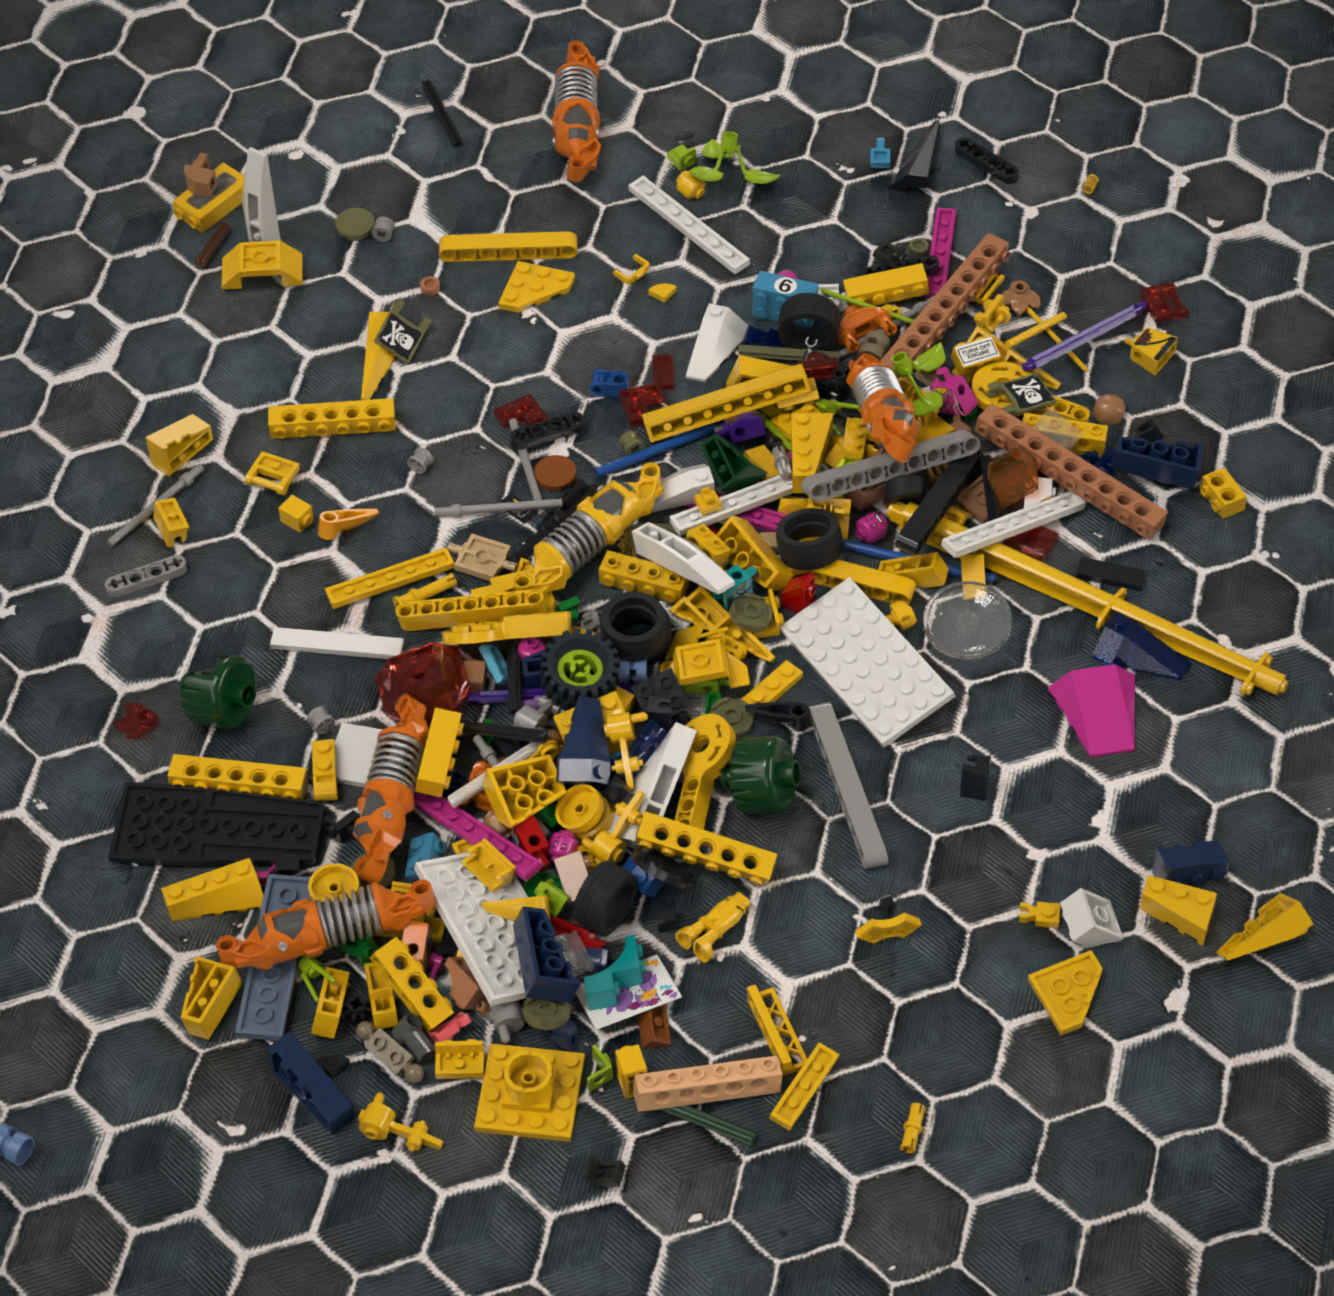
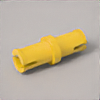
M911 1103L908 1120L903 1126L905 1132L900 1149L901 1151L905 1150V1153L913 1154L916 1152L918 1137L923 1131L922 1120L926 1107L924 1105L921 1106L920 1103Z

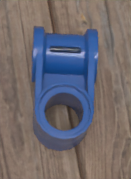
M603 369L593 371V381L588 389L592 395L619 399L629 395L630 388L627 373Z

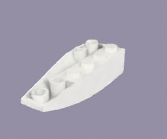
M250 147L248 149L242 193V206L249 242L281 240L268 157L264 152Z
M650 522L632 531L637 554L717 594L723 593L735 585V581L696 544Z
M676 722L633 779L635 789L632 792L634 795L638 790L645 793V797L637 810L642 813V817L645 811L663 817L697 730ZM616 813L614 814V821L611 826V829L609 830L610 833L613 832L617 822L620 819V816H618ZM629 823L620 838L626 843V846L633 849L639 847V844L635 843L640 824L634 826ZM642 848V851H643V852H648V851H649V850H646V849H643V848Z

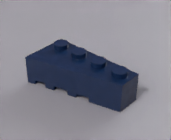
M291 1031L267 1047L273 1073L331 1135L355 1118L352 1100L347 1095L344 1096L336 1083L327 1076Z

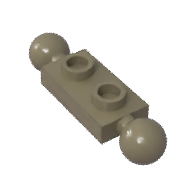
M368 1021L358 1024L356 1028L357 1036L361 1040H369L364 1046L394 1073L401 1076L405 1071V1077L411 1083H418L423 1079V1068L418 1064H411L415 1057L380 1027L375 1032L374 1025Z

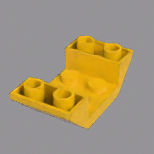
M281 240L242 242L222 258V290L242 289V277L281 275L282 286L303 285V254Z

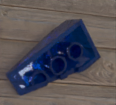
M1117 612L1113 614L1104 626L1092 653V658L1106 665L1115 664L1132 668L1134 672H1139V670L1152 672L1154 676L1181 681L1191 667V663L1152 633L1134 620Z

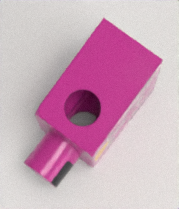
M947 367L938 369L936 371L938 377L930 385V391L940 393L943 398V404L939 408L938 413L967 416L978 404L967 381L963 376L950 375Z

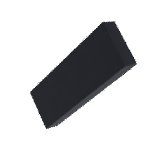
M1081 557L1076 578L1140 591L1145 570Z

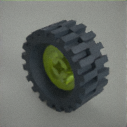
M574 629V634L570 635L567 630L563 632L562 638L556 635L553 637L552 644L548 642L545 646V652L543 651L541 658L542 690L545 689L547 699L552 697V704L556 707L561 703L562 710L567 711L569 707L575 708L579 696L597 699L617 691L620 657L618 658L616 647L612 649V642L609 639L603 642L604 635L598 633L596 637L592 636V630L586 629V634H580V629ZM590 669L595 673V675L590 674ZM565 673L570 674L569 679L566 677Z

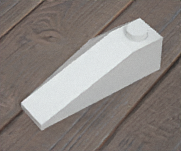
M700 464L683 468L662 479L661 486L664 488V492L656 498L651 513L695 503L694 495L701 493L702 488L710 486V490H715V483L709 466Z

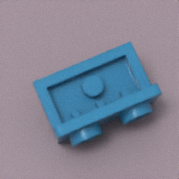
M434 832L410 839L405 877L409 881L419 879L414 870L416 862L444 857L446 843Z

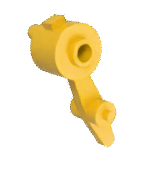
M621 709L613 711L614 715L607 716V724H604L606 738L610 737L612 744L620 743L622 759L616 760L615 765L611 766V769L616 771L617 775L625 773L627 786L633 790L635 786L632 772L640 770L643 760H638L637 756L630 758L627 741L635 740L633 723L646 721L648 715L645 712L630 714V712L623 713Z
M638 790L629 804L621 802L615 805V813L620 816V819L612 833L604 830L596 836L594 841L587 837L582 839V845L590 850L591 855L596 857L595 862L599 864L603 861H609L617 864L623 859L626 843L620 838L629 823L634 826L641 823L642 813L637 810L645 797V793Z
M377 1093L373 1102L367 1105L366 1110L362 1109L358 1116V1121H360L359 1130L366 1137L373 1140H384L387 1138L388 1133L392 1132L407 1139L405 1145L410 1152L420 1150L421 1145L441 1149L444 1143L442 1140L427 1134L429 1128L423 1120L415 1122L412 1128L394 1122L395 1112L382 1104L385 1099L383 1093Z

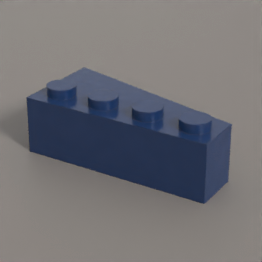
M1118 437L1112 453L1110 469L1193 490L1200 473L1203 443H1195L1192 446L1186 445V442L1177 441L1176 444H1167L1165 440L1147 442L1143 438Z
M522 906L513 924L526 997L571 1003L581 984L578 978H574L571 972L573 967L570 961H566L563 955L564 949L562 944L558 943L554 935L556 932L545 909Z

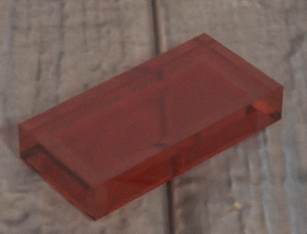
M673 354L652 355L653 390H674Z

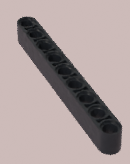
M978 450L972 455L953 460L949 463L900 531L895 544L896 548L914 555L918 554L981 464L980 458L984 455V451Z

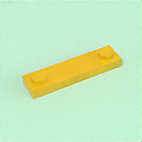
M819 1042L771 1112L769 1119L790 1131L838 1060L840 1054Z

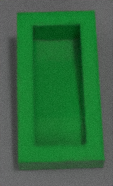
M707 692L705 714H709L712 705L721 699V693Z

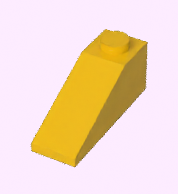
M934 552L880 561L878 570L908 577L916 583V587L929 588L945 585L949 568L939 553Z
M326 967V972L335 981L331 982L325 977L323 979L311 1034L334 1039L350 972Z

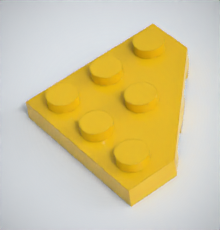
M517 261L498 302V308L519 313L524 311L525 307L534 303L539 305L551 300V297L554 295L567 294L574 283L575 273Z
M1092 950L1028 975V982L1061 1036L1082 1028L1099 983L1103 968Z

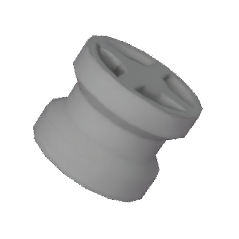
M382 216L377 218L375 227L372 230L373 237L381 242L389 241L395 228V223L388 217Z
M419 447L414 451V456L408 458L407 464L415 473L423 474L427 466L431 465L434 459L428 450Z
M324 706L314 708L307 716V722L314 726V730L320 735L329 732L335 725V719L328 715V711Z

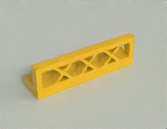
M756 984L747 987L748 1004L772 1055L778 1057L782 1076L800 1071L807 1061V1057L774 988L759 992ZM771 996L773 1004L771 1008H768L763 999ZM772 1015L782 1019L780 1027L775 1026L771 1018ZM781 1034L791 1038L792 1041L789 1047L784 1045L780 1037ZM789 1054L799 1056L802 1062L792 1065Z

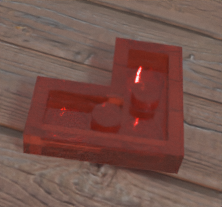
M659 382L619 391V398L630 426L644 423L642 414L648 413L646 406L665 402Z
M531 394L494 409V416L503 428L510 426L509 420L512 418L517 419V422L523 421L526 426L549 419Z

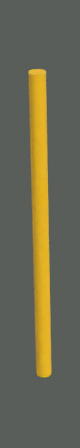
M1028 306L1026 309L1028 314L1038 324L1042 323L1043 321ZM1050 328L1045 330L1057 344L1062 342ZM1072 351L1067 352L1084 372L1088 371V368Z

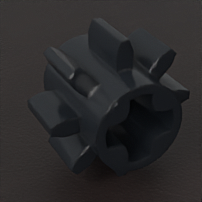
M842 407L837 417L842 422L840 426L845 428L847 417L861 419V412L858 409Z
M361 994L359 996H349L348 1002L342 1005L344 1019H350L353 1025L365 1021L367 1016H372L370 1000H364Z

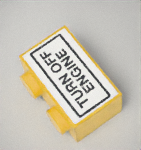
M992 336L978 337L969 343L962 342L953 347L951 359L958 375L965 377L975 374L981 367L989 363L1000 362L1001 355Z

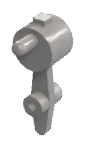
M544 694L537 699V702H539L538 707H540L538 710L525 705L517 711L514 716L513 726L545 730L548 715L551 713L557 715L565 712V710H562L561 703L556 707L552 704V698L547 699Z
M518 1000L490 1007L489 1023L490 1025L494 1024L495 1031L500 1034L501 1041L504 1043L510 1041V1034L521 1030L524 1026L523 1008L520 1007ZM569 1003V1004H570V1013H573V1012H574L573 1004H572V1003Z

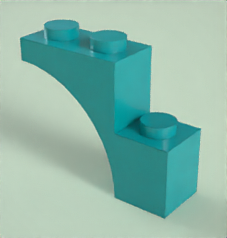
M635 934L626 936L624 950L611 966L597 974L584 977L586 997L590 1011L618 1006L616 996L621 995L620 988L643 984L642 974L646 973L644 959L640 960L639 958L644 957L642 944L636 943Z

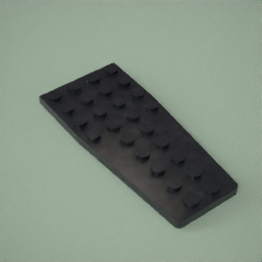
M125 782L108 854L109 862L171 866H225L250 858L252 865L276 864L277 855H299L301 865H313L317 860L325 807L321 802L245 792L240 793L222 789L194 788L195 786L190 785L183 787L172 784Z

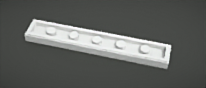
M274 627L270 642L271 649L391 660H401L404 646V638Z

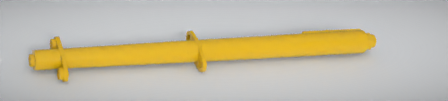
M900 501L891 503L886 516L890 518V521L899 524L898 531H901L919 505L913 502L905 504ZM943 517L926 541V544L948 553L941 546L942 539L969 528ZM999 542L957 557L961 559V557L984 554L985 568L1098 617L1096 629L1101 630L1110 622L1243 680L1244 683L1240 690V694L1243 696L1246 694L1250 696L1254 686L1278 696L1279 693H1284L1289 681L1286 680V675L1269 668L1273 661L1270 653L1265 652L1258 662H1255L1125 601L1127 589L1123 587L1115 595H1112Z

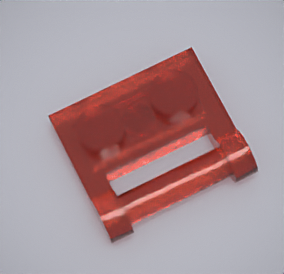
M1173 282L1142 288L1140 291V295L1143 301L1146 302L1147 309L1155 323L1174 318L1185 319L1190 314L1188 308L1183 305L1176 292L1177 287ZM1165 293L1170 296L1175 308H1172Z
M1038 526L1004 539L1003 544L1008 547H1014L1043 562L1058 541L1059 533L1046 527Z

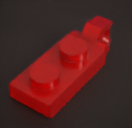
M550 914V922L556 932L554 935L555 939L562 946L579 953L585 948H606L607 942L595 938L596 934Z

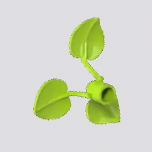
M731 131L722 133L721 145L712 139L702 150L704 156L718 158L717 164L713 169L698 166L690 170V175L701 180L718 181L724 175L718 171L722 158L733 157L735 151H737L742 173L745 175L746 180L765 184L780 177V174H771L760 170L751 169L747 171L740 151L741 146L737 145L738 134Z
M941 342L919 356L914 362L908 357L906 352H898L891 359L894 365L892 370L897 379V373L902 377L908 376L920 398L912 403L915 417L926 416L932 411L934 412L941 408L943 404V398L938 392L933 391L923 396L911 375L913 370L917 372L922 370L924 372H931L945 362L946 356Z

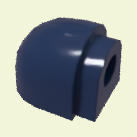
M585 948L581 950V964L589 973L597 974L611 966L612 956L608 949Z
M568 1020L563 1026L548 1031L551 1041L556 1048L567 1052H574L576 1050L578 1032L574 1020Z

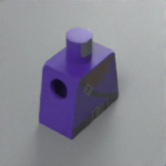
M756 409L722 420V425L713 428L714 433L722 437L729 436L733 443L766 434L761 415Z

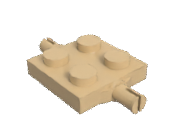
M471 534L468 541L462 546L450 542L447 548L448 551L458 554V558L454 563V570L490 581V578L497 577L502 569L516 572L518 563L507 561L511 553L510 545L475 534Z

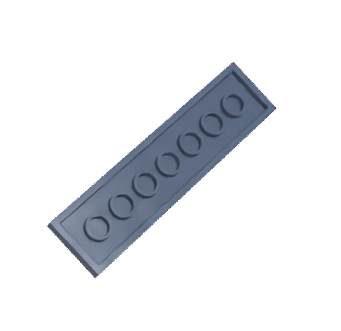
M268 874L259 919L262 914L279 909H288L292 907L295 901L301 899H308L310 901L308 891L310 877ZM300 956L294 960L275 964L268 970L249 966L235 1030L236 1038L277 1041L285 1035Z

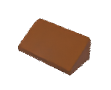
M666 1004L637 1014L643 1049L671 1046Z

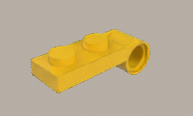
M335 740L312 741L315 802L338 800Z

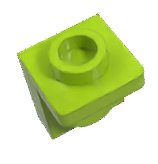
M682 144L667 152V159L682 171L697 163L696 149L694 147L687 149Z
M549 878L545 883L541 881L534 893L537 894L536 897L549 896L550 913L556 917L570 896L553 885L554 880Z

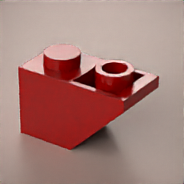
M810 573L792 578L781 593V607L798 614L816 601V598H814L816 591L815 575Z

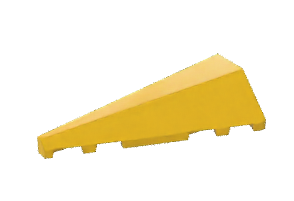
M369 312L361 400H370L373 393L377 391L379 382L382 378L384 379L396 358L395 355L374 342L389 312Z
M981 326L975 328L966 342H972L978 337L992 336L1001 355L1000 362H1011L1022 366L1028 360L1014 349H1008L1003 341ZM1041 368L1028 371L1030 374L1037 373L1047 387L1057 390L1062 384Z
M702 586L697 588L687 598L684 596L669 609V612L694 625L704 623L703 629L708 632L728 627V631L718 634L743 643L747 648V652L769 663L775 660V656L751 632L740 629L732 622L729 613Z

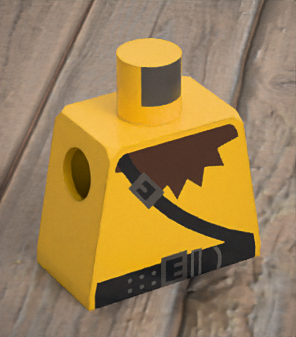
M1145 328L1139 336L1129 332L1125 337L1124 343L1131 346V360L1156 376L1176 352L1178 338L1151 328Z

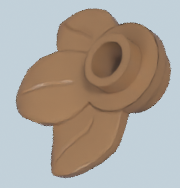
M1016 280L1012 282L1009 289L1001 294L1004 296V305H1010L1018 316H1021L1028 306L1036 309L1040 308L1039 295L1030 290L1029 285L1025 281Z

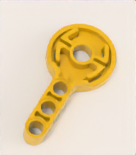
M993 362L981 367L974 374L971 387L978 401L977 405L983 410L991 403L1001 409L1007 405H1012L1003 392L994 398L986 396L988 395L987 391H989V383H1003L1031 374L1023 371L1022 366L1011 362ZM1054 395L1052 396L1056 400L1055 405L1027 412L1088 423L1090 415L1086 407Z
M571 611L507 615L500 622L460 623L458 626H453L452 630L442 632L443 644H469L515 638L559 636L567 630L570 634H573Z
M716 714L698 716L685 725L697 730L681 770L684 774V782L674 821L704 830L714 780L722 775L719 770L731 758L732 750L736 744V735L733 727L724 718ZM709 743L708 747L701 752L703 746Z

